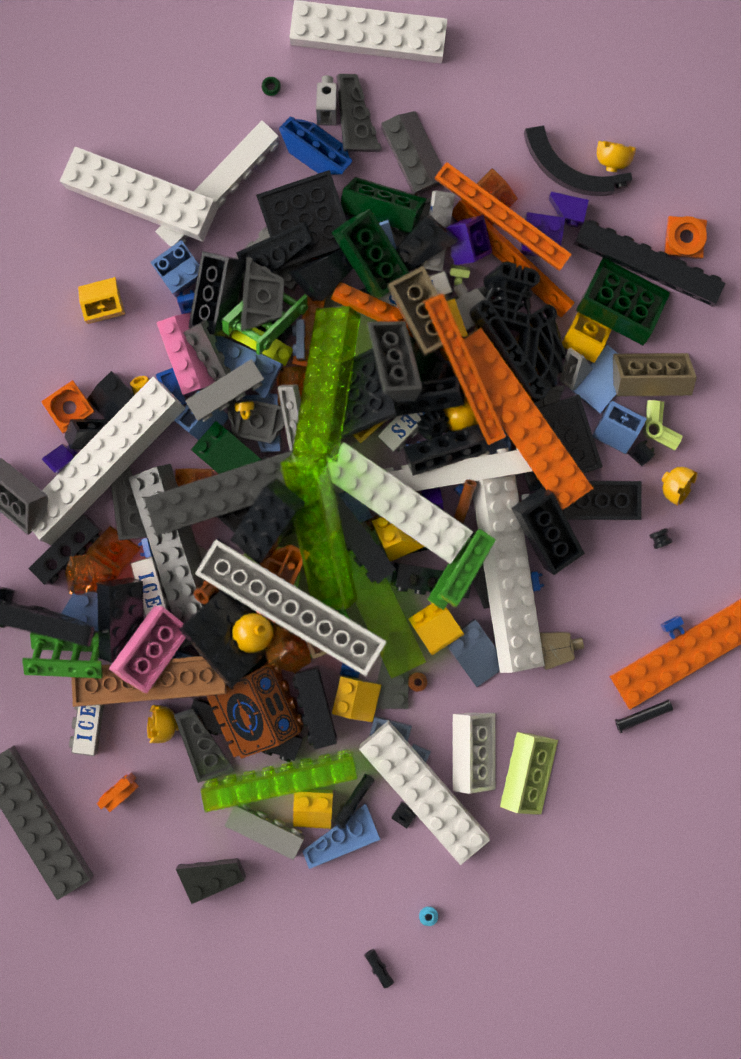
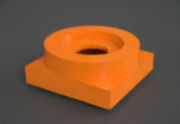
M668 216L664 252L669 256L702 259L707 239V220L691 216ZM683 230L692 232L693 239L691 242L685 243L681 240L680 234Z
M74 380L41 401L63 434L67 431L70 419H86L95 413L86 396L81 392ZM67 401H72L76 405V410L72 414H67L63 410V405Z
M133 773L126 774L114 785V788L111 787L99 798L96 804L100 809L105 807L108 812H111L139 787L134 781L136 777Z

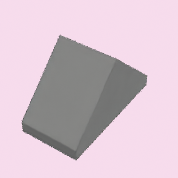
M569 348L563 366L564 371L561 373L559 381L571 390H576L593 368L584 356Z

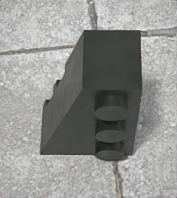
M239 858L185 865L178 864L176 868L191 904L234 886L246 878Z

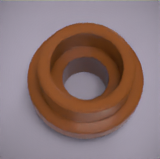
M420 672L413 673L408 680L409 687L416 692L424 690L427 686L426 676ZM420 679L422 683L417 686L414 684V681Z

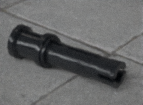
M366 773L364 774L346 803L341 804V809L336 817L331 819L334 824L346 830L348 821L352 816H355L357 806L375 781L371 776Z

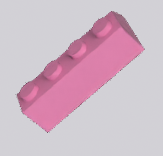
M191 313L172 316L156 322L181 392L185 397L195 394L197 391H201L215 382L208 374L204 363L197 357V353L192 345L187 342L186 336L183 333L189 329Z
M154 606L109 670L125 682L147 694L186 637L179 630L184 623L164 607Z

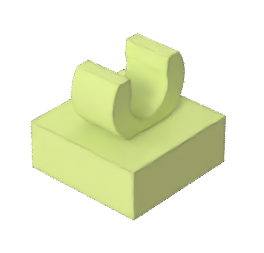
M451 264L450 276H455L454 285L458 286L462 283L463 278H469L470 267Z

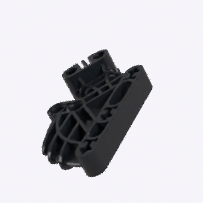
M503 262L484 277L483 284L488 289L486 299L481 300L470 309V317L478 329L482 328L533 403H536L545 398L551 387L557 386V377L559 373L564 371L562 358H566V352L555 321L557 311L552 305H544L531 314L530 298L532 293L529 290L539 283V273L528 267L522 269V266L519 265L516 268L514 263ZM493 296H495L496 299H494L491 303L489 300L492 299ZM522 307H525V309L527 310V314L519 312L518 310ZM509 329L520 332L519 343H517Z
M0 587L1 628L9 626L82 646H91L92 638L95 636L94 626L79 619L51 611L45 607L19 605L12 601L15 590Z

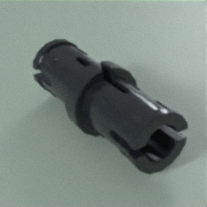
M375 949L366 952L364 957L369 962L372 973L376 974L383 988L391 986L394 981L386 970V964L382 963Z

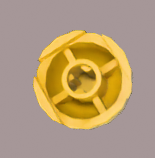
M598 141L597 159L601 165L606 166V171L617 172L618 169H625L631 164L635 156L636 147H626L624 144Z
M466 396L465 406L442 409L445 412V416L450 419L447 423L450 425L448 428L452 432L478 424Z
M676 467L670 473L668 471L665 472L661 481L664 482L662 490L666 499L677 506L681 505L691 492V484H695L698 473L686 467Z
M250 613L242 616L235 622L233 638L234 641H237L238 647L247 653H256L265 649L271 643L273 628L265 616Z
M152 705L149 712H153L152 717H148L147 736L151 738L149 743H165L170 741L175 731L179 730L175 713L167 706Z

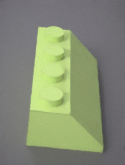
M517 732L500 807L515 813L542 814L558 740L530 733Z

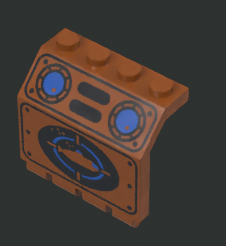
M275 658L268 659L263 666L244 675L234 687L229 688L226 685L227 694L206 696L211 707L218 706L213 709V712L219 724L225 723L220 728L226 741L233 740V742L228 744L233 757L240 756L242 759L279 746L299 734L304 728L302 714H299L297 710L296 699L291 696L289 684L286 679L284 680L281 674V665L279 662H276Z

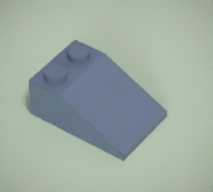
M473 619L461 628L464 635L447 645V647L475 686L478 687L498 673L500 669L495 646L476 619Z

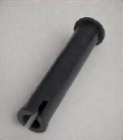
M668 699L620 720L615 719V724L621 734L623 730L673 711V707Z

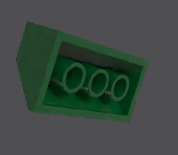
M354 177L343 188L341 205L345 214L349 216H357L371 209L379 223L388 220L390 227H395L401 232L409 233L418 225L427 198Z
M371 209L347 220L331 232L371 296L384 297L390 292L388 289L389 283L409 274L408 269Z

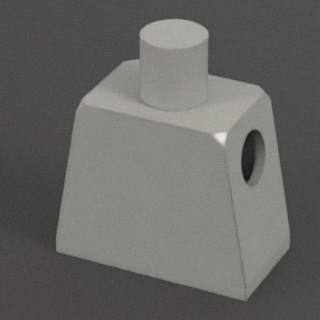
M325 75L322 77V83H317V125L336 126L337 84L333 83L332 76Z
M463 282L454 287V290L459 297L455 301L467 330L475 325L470 317V309L481 300H485V298L477 288L469 292Z

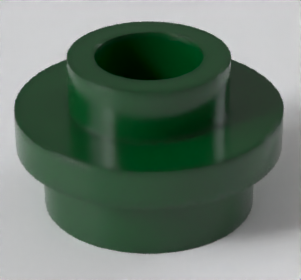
M275 77L265 78L261 85L263 93L267 96H275L281 89L280 82ZM270 84L275 86L273 90L268 89Z

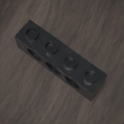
M457 376L421 382L422 390L415 401L396 402L398 416L465 406V394Z
M478 424L404 447L406 461L413 476L487 453L485 439Z
M83 514L28 569L44 585L54 584L60 578L58 574L63 569L67 571L74 564L72 561L77 556L80 558L87 551L86 547L90 543L94 544L101 538L99 534L102 530L88 515ZM79 532L85 535V540L82 543H79L76 539ZM66 545L71 548L69 556L63 554V548ZM52 559H55L58 564L55 570L49 566V562Z
M394 562L396 570L392 574L391 585L396 586L398 591L407 592L408 589H414V593L426 595V592H432L443 570ZM415 574L416 582L411 584L410 577ZM433 577L435 583L432 587H429L428 581ZM471 584L463 598L469 599Z

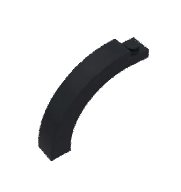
M544 125L525 128V141L535 163L546 176L563 188L583 195L607 196L614 193V187L616 189L628 187L627 184H630L632 181L631 172L605 177L591 176L578 172L565 164L554 152L548 141Z

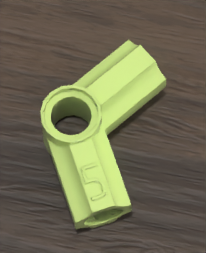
M647 400L646 421L643 428L644 435L675 451L683 436L662 425L664 402ZM650 425L657 427L656 435H652L649 432Z

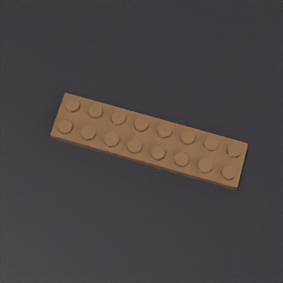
M202 656L171 659L147 694L125 682L109 670L112 664L102 665V678L71 677L73 707L227 694L226 683Z

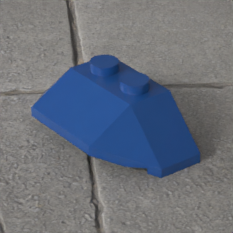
M289 117L280 126L279 131L289 153L316 173L330 170L331 175L343 174L352 164L348 151H343V143L315 123Z

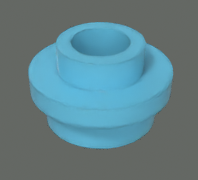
M430 906L424 907L419 913L420 922L425 926L434 925L438 920L436 909ZM426 914H431L432 918L427 920L425 916Z

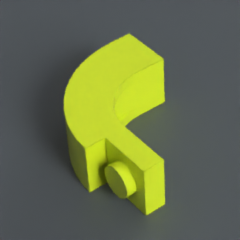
M257 328L251 329L261 336L265 333ZM238 330L232 332L229 338L256 351V341ZM275 339L270 348L264 350L261 354L286 366L293 348Z

